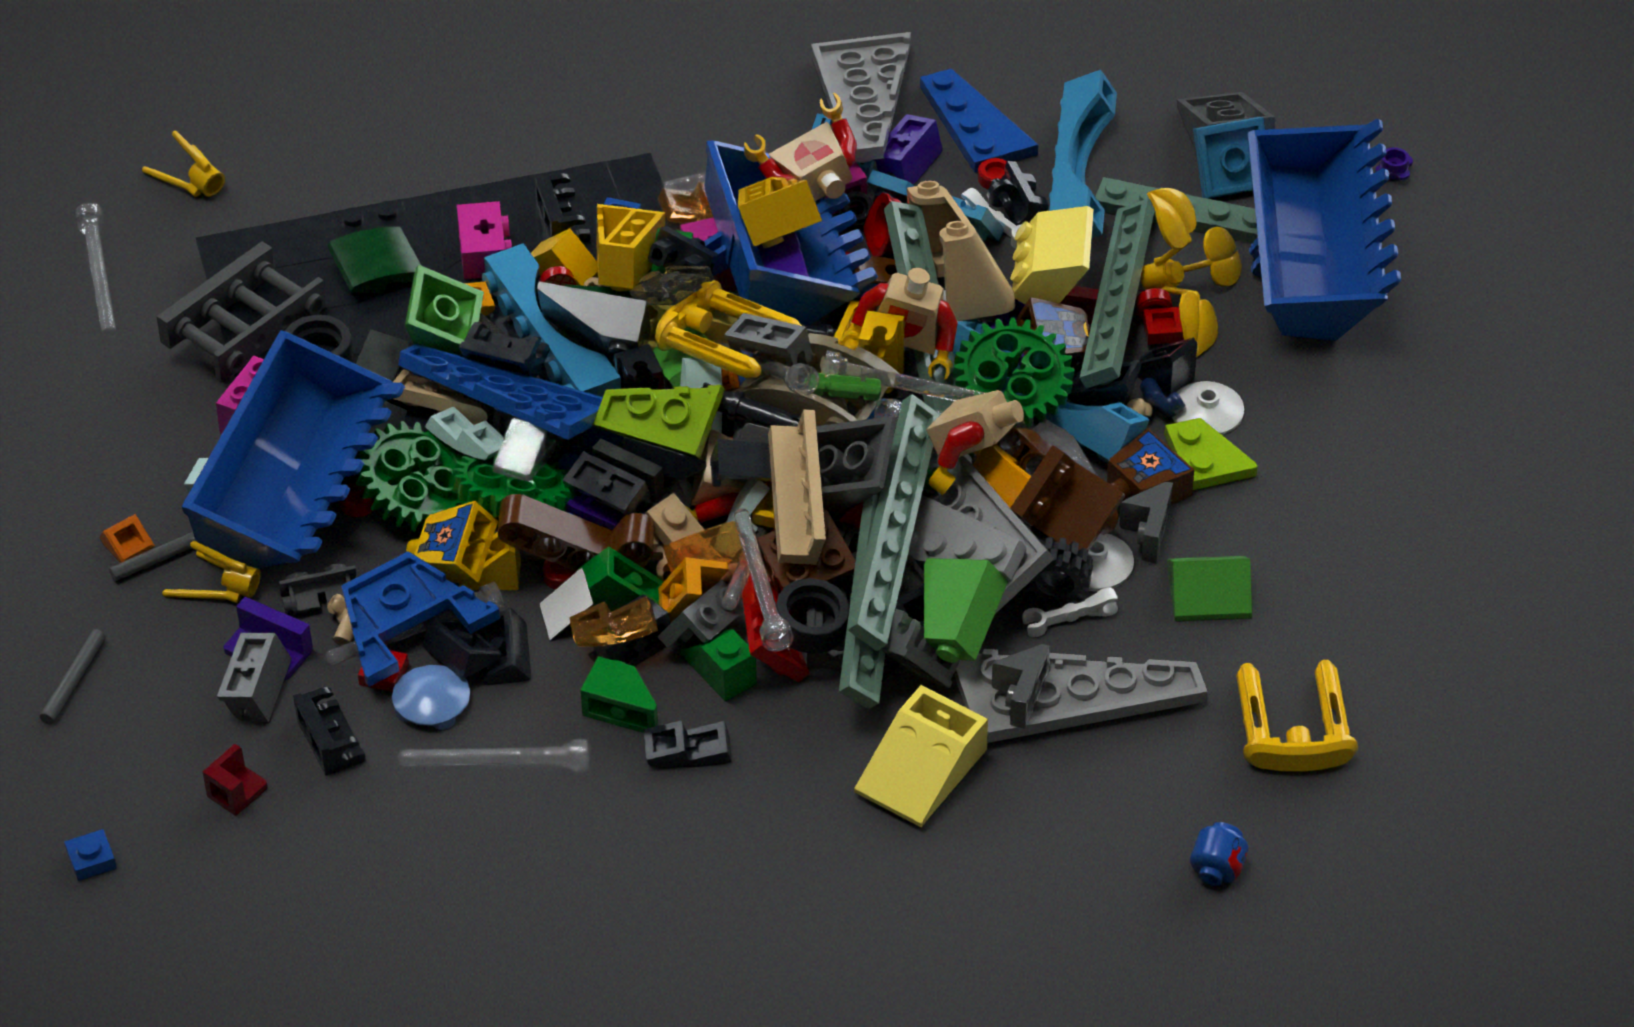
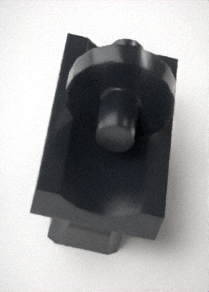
M1014 161L1006 162L1005 174L1001 179L996 178L991 182V186L986 194L992 206L997 208L1004 207L1011 222L1016 226L1023 224L1025 221L1032 220L1038 212L1047 211L1049 208L1045 197L1034 195L1037 183L1034 176L1022 173L1017 162Z
M664 226L660 228L657 240L651 246L648 262L657 267L663 266L668 270L671 269L677 274L679 279L699 286L711 280V272L718 260L719 254L706 248L703 240L699 238L690 239L672 228Z

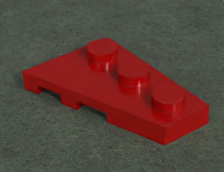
M751 576L741 584L750 655L769 665L778 675L782 676L784 674L799 683L810 672L802 653L785 645L776 634L773 622L778 595L774 588Z

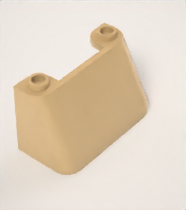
M923 181L918 186L908 187V204L922 206L937 277H945L946 302L949 303L957 321L1000 315L1012 311L1015 308V297L1012 287L979 234L947 189L939 186V183L936 181Z

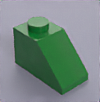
M607 547L578 568V570L583 568L593 601L591 607L604 615L612 613L642 594L659 605L658 588L664 581L611 547Z
M733 629L722 630L706 644L697 639L680 648V654L724 701L757 684L756 658L750 655L749 645Z
M598 656L580 690L582 716L644 733V729L658 726L657 704L635 666L628 665L619 660H610Z

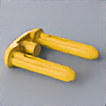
M709 280L688 291L666 310L657 324L655 340L661 351L673 348L748 379L757 378L762 371L761 365L754 358L683 329L689 327L705 333L711 326L713 319L711 312L714 309L737 319L743 313L802 325L795 318L724 291L718 281Z
M1320 661L1314 672L1322 711V721L1326 733L1323 736V741L1311 742L1310 731L1304 726L1290 728L1286 732L1287 743H1281L1280 737L1270 738L1259 671L1251 663H1244L1240 666L1236 678L1247 738L1243 755L1248 763L1268 770L1312 771L1340 766L1353 758L1357 753L1358 743L1355 738L1350 736L1338 670L1331 661ZM1331 709L1335 710L1337 724H1335L1333 721ZM1252 712L1257 714L1259 728L1254 726Z

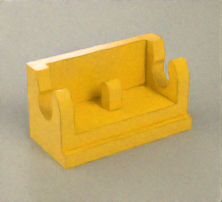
M867 311L858 338L859 347L885 361L899 374H903L904 316ZM898 376L895 379V381L891 385H889V387L885 391L886 393H890L891 391H893Z

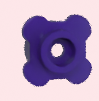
M1401 148L1386 149L1385 157L1380 160V165L1376 167L1375 172L1384 168L1389 172V179L1406 180L1410 177L1408 168L1413 164V159Z

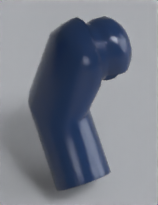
M1146 378L1141 382L1140 390L1145 400L1166 417L1177 416L1175 413L1185 409L1186 405L1179 393L1173 392L1168 397H1165L1155 379Z

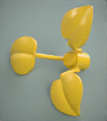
M1160 188L1148 192L1147 195L1154 206L1161 234L1165 242L1172 249L1163 256L1154 258V263L1144 265L1140 279L1145 290L1159 288L1172 294L1182 295L1179 311L1184 340L1195 338L1197 342L1196 357L1209 349L1217 339V317L1211 303L1206 299L1200 300L1198 291L1177 288V286L1183 281L1185 272L1210 266L1211 277L1216 285L1221 287L1233 285L1241 275V259L1236 250L1234 239L1222 227H1213L1204 236L1203 248L1207 260L1182 266L1180 262L1170 259L1191 243L1192 239L1189 233L1193 232L1196 228V215L1192 203L1184 193L1173 188Z

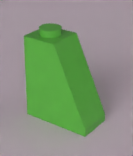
M926 559L924 564V639L936 650V655L942 660L955 663L958 660L975 661L1008 583L1006 578L989 560Z

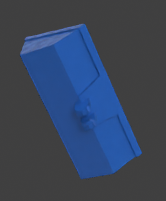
M1375 119L1367 125L1268 129L1248 132L1258 238L1253 241L1254 243H1251L1249 248L1250 255L1255 259L1251 266V273L1262 277L1264 306L1267 312H1271L1281 334L1284 336L1337 341L1376 307H1380L1388 300L1387 293L1401 282L1400 271L1393 270L1385 274L1384 269L1397 258L1398 247L1390 244L1382 249L1381 243L1395 231V222L1392 219H1386L1379 223L1378 218L1392 205L1390 194L1385 193L1376 198V191L1389 180L1388 170L1382 168L1373 173V166L1385 157L1386 147L1380 143L1370 149V142L1383 131L1382 120Z
M714 140L706 142L708 157L704 190L718 230L716 234L704 241L706 248L719 254L718 260L711 272L712 278L730 268L740 297L795 318L804 325H811L842 304L861 295L860 289L877 279L878 275L873 267L853 274L854 269L870 260L871 256L866 248L846 255L847 250L863 241L864 238L861 231L856 229L839 236V232L857 221L852 211L835 217L832 216L833 213L849 204L850 200L846 193L835 199H826L823 196L816 200L815 203L822 221L794 231L799 239L809 277L764 267L758 248L760 245L753 246L738 208L739 189L766 179L758 169L760 164L749 161L745 157L744 147Z
M280 330L181 506L183 513L188 516L195 540L233 560L257 569L287 562H299L302 555L317 552L322 544V540L319 537H312L316 529L332 525L336 514L333 511H326L328 506L332 502L341 501L347 497L350 488L347 485H340L343 478L356 475L361 471L364 462L361 459H354L357 452L371 449L375 445L378 437L374 433H368L371 426L387 422L392 411L388 408H382L386 400L400 397L405 386L402 383H394L291 333Z

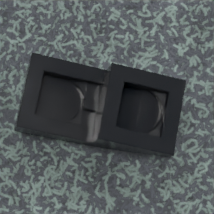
M682 720L644 729L648 765L696 767L731 761L729 731L725 721L686 730Z

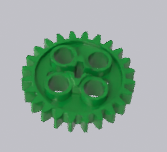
M1011 318L1009 326H1004L1000 319H996L994 329L983 323L980 334L971 330L969 340L961 341L960 351L956 352L954 360L955 365L952 377L956 378L954 388L955 390L962 391L960 399L992 391H1001L1005 387L1006 377H1011L1003 393L1007 402L1017 400L1021 404L1024 411L1023 422L1029 428L1031 427L1033 417L1044 423L1047 412L1056 416L1059 405L1065 406L1067 396L1071 394L1074 368H1071L1072 356L1065 355V343L1055 345L1056 333L1046 337L1043 335L1044 325H1040L1034 331L1030 329V320H1026L1023 326L1020 327L1017 326L1015 318ZM1001 350H1008L1010 351V353H1006ZM1028 350L1029 352L1023 357L1021 361L1020 369H1016V367L1019 364L1020 357L1022 356L1024 351ZM984 376H989V377H992L993 379H986V378H983V377H984ZM1015 393H1022V394H1025L1026 396H1019V395H1016Z
M404 421L400 422L397 430L390 423L386 425L384 431L377 428L374 431V434L378 437L375 445L371 449L359 451L356 459H361L364 462L361 471L358 473L360 476L356 481V486L366 487L361 497L363 499H374V503L370 508L372 511L380 508L385 510L383 520H387L391 516L396 517V527L400 528L404 521L409 522L411 531L415 532L419 524L424 526L425 520L429 515L467 503V500L457 499L458 494L452 492L453 486H451L456 461L461 462L462 456H469L457 455L456 449L441 441L429 430L423 432L419 422L415 423L413 429H409Z
M514 450L512 453H498L487 460L472 456H462L461 462L456 461L455 468H453L451 486H453L452 492L458 494L457 499L467 500V503L476 501L486 511L493 512L492 515L495 518L499 516L502 499L508 495H525L562 511H565L567 502L574 498V494L570 492L568 486L564 485L562 481L569 470L559 469L558 462L548 464L547 457L533 458V453H528L524 456L520 455L518 450Z

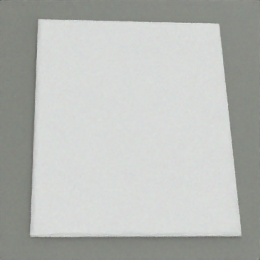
M583 568L578 570L540 603L550 640L593 605Z

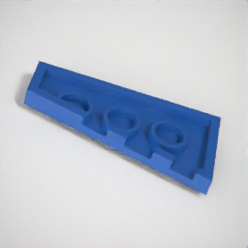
M952 68L920 77V89L974 173L978 172L979 165L983 161L991 158L1015 162L1038 155V144Z

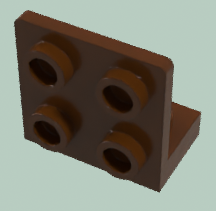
M1052 445L1010 510L1045 535L1053 537L1056 542L1059 543L1060 538H1066V544L1070 545L1075 541L1079 543L1078 550L1084 547L1089 551L1125 495L1113 485L1076 463L1064 451Z
M823 510L826 540L816 565L778 563L775 530L756 538L760 563L777 595L786 585L796 580L813 578L832 583L854 573L856 561L827 510ZM798 606L790 610L789 614L794 620L806 615L805 606Z

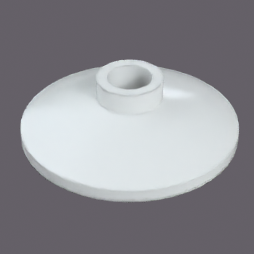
M1200 381L1188 384L1177 391L1186 406L1184 410L1175 413L1177 416L1172 417L1175 423L1202 418L1221 435H1225L1235 430L1243 420V401L1233 389L1226 385L1210 381Z
M1100 534L1087 555L1093 559L1089 591L1096 592L1104 588L1114 589L1119 587L1129 579L1134 568V557L1129 546L1116 536Z

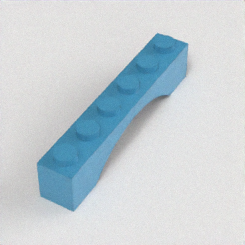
M1101 69L1064 83L1063 98L1060 100L1061 116L1058 122V141L1055 145V167L1052 169V192L1049 193V211L1089 206L1094 209L1092 238L1103 233L1105 210L1085 184V170L1088 157L1096 140L1115 116L1117 92Z
M524 243L484 257L485 273L482 274V281H486L490 294L493 293L497 298L503 315H509L512 319L518 336L520 338L525 337L527 341H530L533 336L541 337V342L549 345L550 351L543 364L552 383L601 397L604 396L606 389H621V377L604 354L588 350L569 341L558 333L544 318L537 305L539 298L537 285L540 278L539 264Z
M969 319L957 322L953 349L954 359L956 352L960 351L961 341L969 340L971 330L980 334L983 324L981 321ZM1001 350L1003 352L1010 353V351L1008 350ZM984 376V377H983V378H986V379H993L992 377H989V376ZM1006 377L1005 387L1001 390L1002 393L1006 390L1011 377ZM1015 393L1016 395H1019V396H1026L1025 394H1022V393ZM1066 401L1065 406L1059 405L1056 416L1047 412L1045 422L1041 423L1039 420L1038 422L1048 429L1059 430L1068 436L1067 439L1072 444L1093 450L1101 461L1108 463L1113 455L1146 430L1150 419L1120 402L1106 406H1084Z

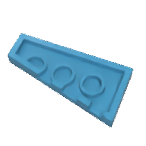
M872 170L867 180V183L875 191L874 196L876 198L881 193H887L892 198H897L908 204L907 188L914 187L908 181L876 170ZM952 196L982 241H986L988 237L999 242L1004 228L988 208L976 205L974 209L967 205L964 200Z

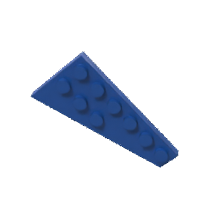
M415 344L400 351L398 365L410 370L412 374L431 379L490 405L498 412L515 416L567 440L594 426L593 422L603 398L420 344Z

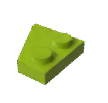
M1202 418L1165 425L1164 436L1169 447L1194 469L1193 490L1257 476L1258 466L1256 462Z

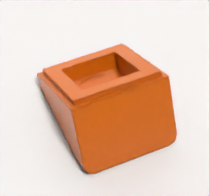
M136 514L104 530L99 537L103 545L120 563L155 547Z

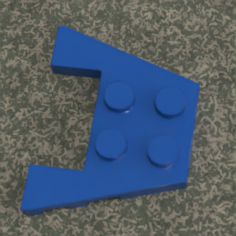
M409 551L341 585L363 674L369 687L400 671L397 659L383 643L447 609L452 610L470 634L500 619V611L496 604L491 601L485 603L475 597L473 590L464 585L459 587L446 579L445 573Z

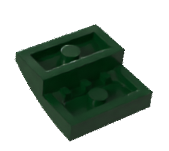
M401 227L362 230L334 239L328 244V249L351 293H384L388 282L413 283L415 268L421 265Z

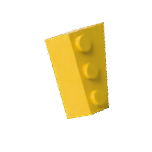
M770 177L739 189L738 208L753 246L762 244L763 248L772 247L784 241L782 236L822 221L807 180H801L797 183L796 179H791L787 182L786 178Z
M597 204L596 246L598 285L610 286L615 291H629L636 287L652 268V263L648 262V256L651 246L655 242L658 228L665 226L666 212Z

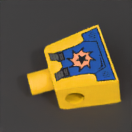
M476 501L431 514L425 520L420 538L410 540L407 544L406 552L409 551L445 573L446 579L450 582L479 583L498 520Z

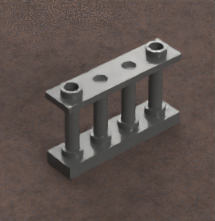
M262 241L157 316L160 343L172 349L185 339L190 340L213 355L216 380L222 383L233 374L241 371L253 356L258 357L269 349L280 330L285 331L296 320L306 316L317 315L326 307L324 280L317 277L304 288H301L275 271L272 247ZM267 282L290 298L276 307L252 292V290ZM241 301L264 317L249 326L226 311V309L234 303ZM215 320L237 336L223 345L199 328L209 321Z

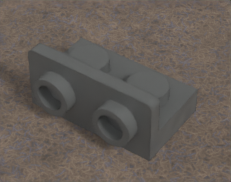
M721 579L686 608L658 638L667 648L680 638L686 643L694 635L706 644L744 612L743 601Z

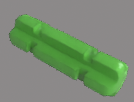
M812 372L807 379V392L818 396H823V392L828 393V397L858 399L859 396H863V400L877 401L881 394V381L876 378H865V381H860V377L830 374V377L827 378L825 373Z

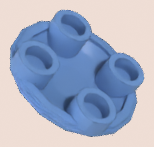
M426 665L414 668L402 675L394 686L392 701L395 715L399 720L409 721L417 725L434 726L436 729L445 730L455 724V718L466 708L471 692L467 680L460 678L447 666Z

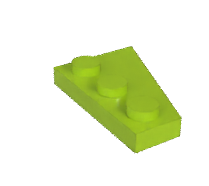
M708 385V388L680 386L674 387V389L652 390L651 388L606 389L593 425L600 430L699 459L725 388L722 385Z

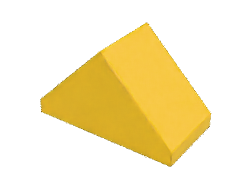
M571 228L542 241L531 252L539 264L540 276L551 267L562 266L568 268L573 273L576 285L583 286L587 279L598 277L597 260Z
M496 532L493 536L479 583H459V587L464 585L471 590H518L521 565L520 549L502 542L498 537V532Z

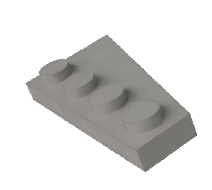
M922 495L905 566L924 569L927 558L989 560L1006 580H1012L1027 547L1016 537Z

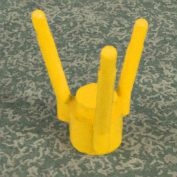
M173 131L172 136L196 162L188 172L191 183L146 166L142 168L143 173L187 190L194 197H198L201 192L205 196H213L222 189L225 183L224 174L215 168L195 145H190L177 131Z
M192 541L190 547L197 550L196 555L199 558L224 569L221 585L227 587V591L165 589L162 592L165 597L225 599L238 603L241 596L251 598L255 594L260 582V569L247 566L245 563L233 560L207 546Z

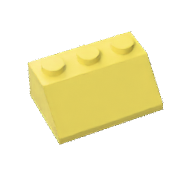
M1089 206L1038 212L1029 223L1025 221L1019 227L1015 235L1017 246L1013 254L1015 266L1010 277L1013 281L1012 289L1015 299L1026 304L1030 297L1060 303L1089 270L1094 209Z

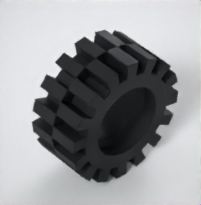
M1053 537L1046 538V544H1044L1040 539L1039 541L1051 553L1054 559L1023 587L1025 593L1030 592V598L1033 600L1041 597V604L1047 605L1048 601H1054V606L1061 607V602L1063 601L1065 604L1073 603L1074 600L1079 603L1083 600V596H1087L1089 592L1093 569L1092 557L1087 556L1088 551L1084 547L1078 550L1079 543L1075 541L1068 545L1066 544V538H1060L1059 543L1054 542ZM1050 570L1060 571V572H1063V573H1065V574L1053 573V572H1050Z

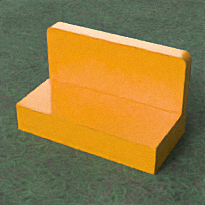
M684 558L658 588L659 606L669 613L671 623L686 608L721 580L728 572V563Z

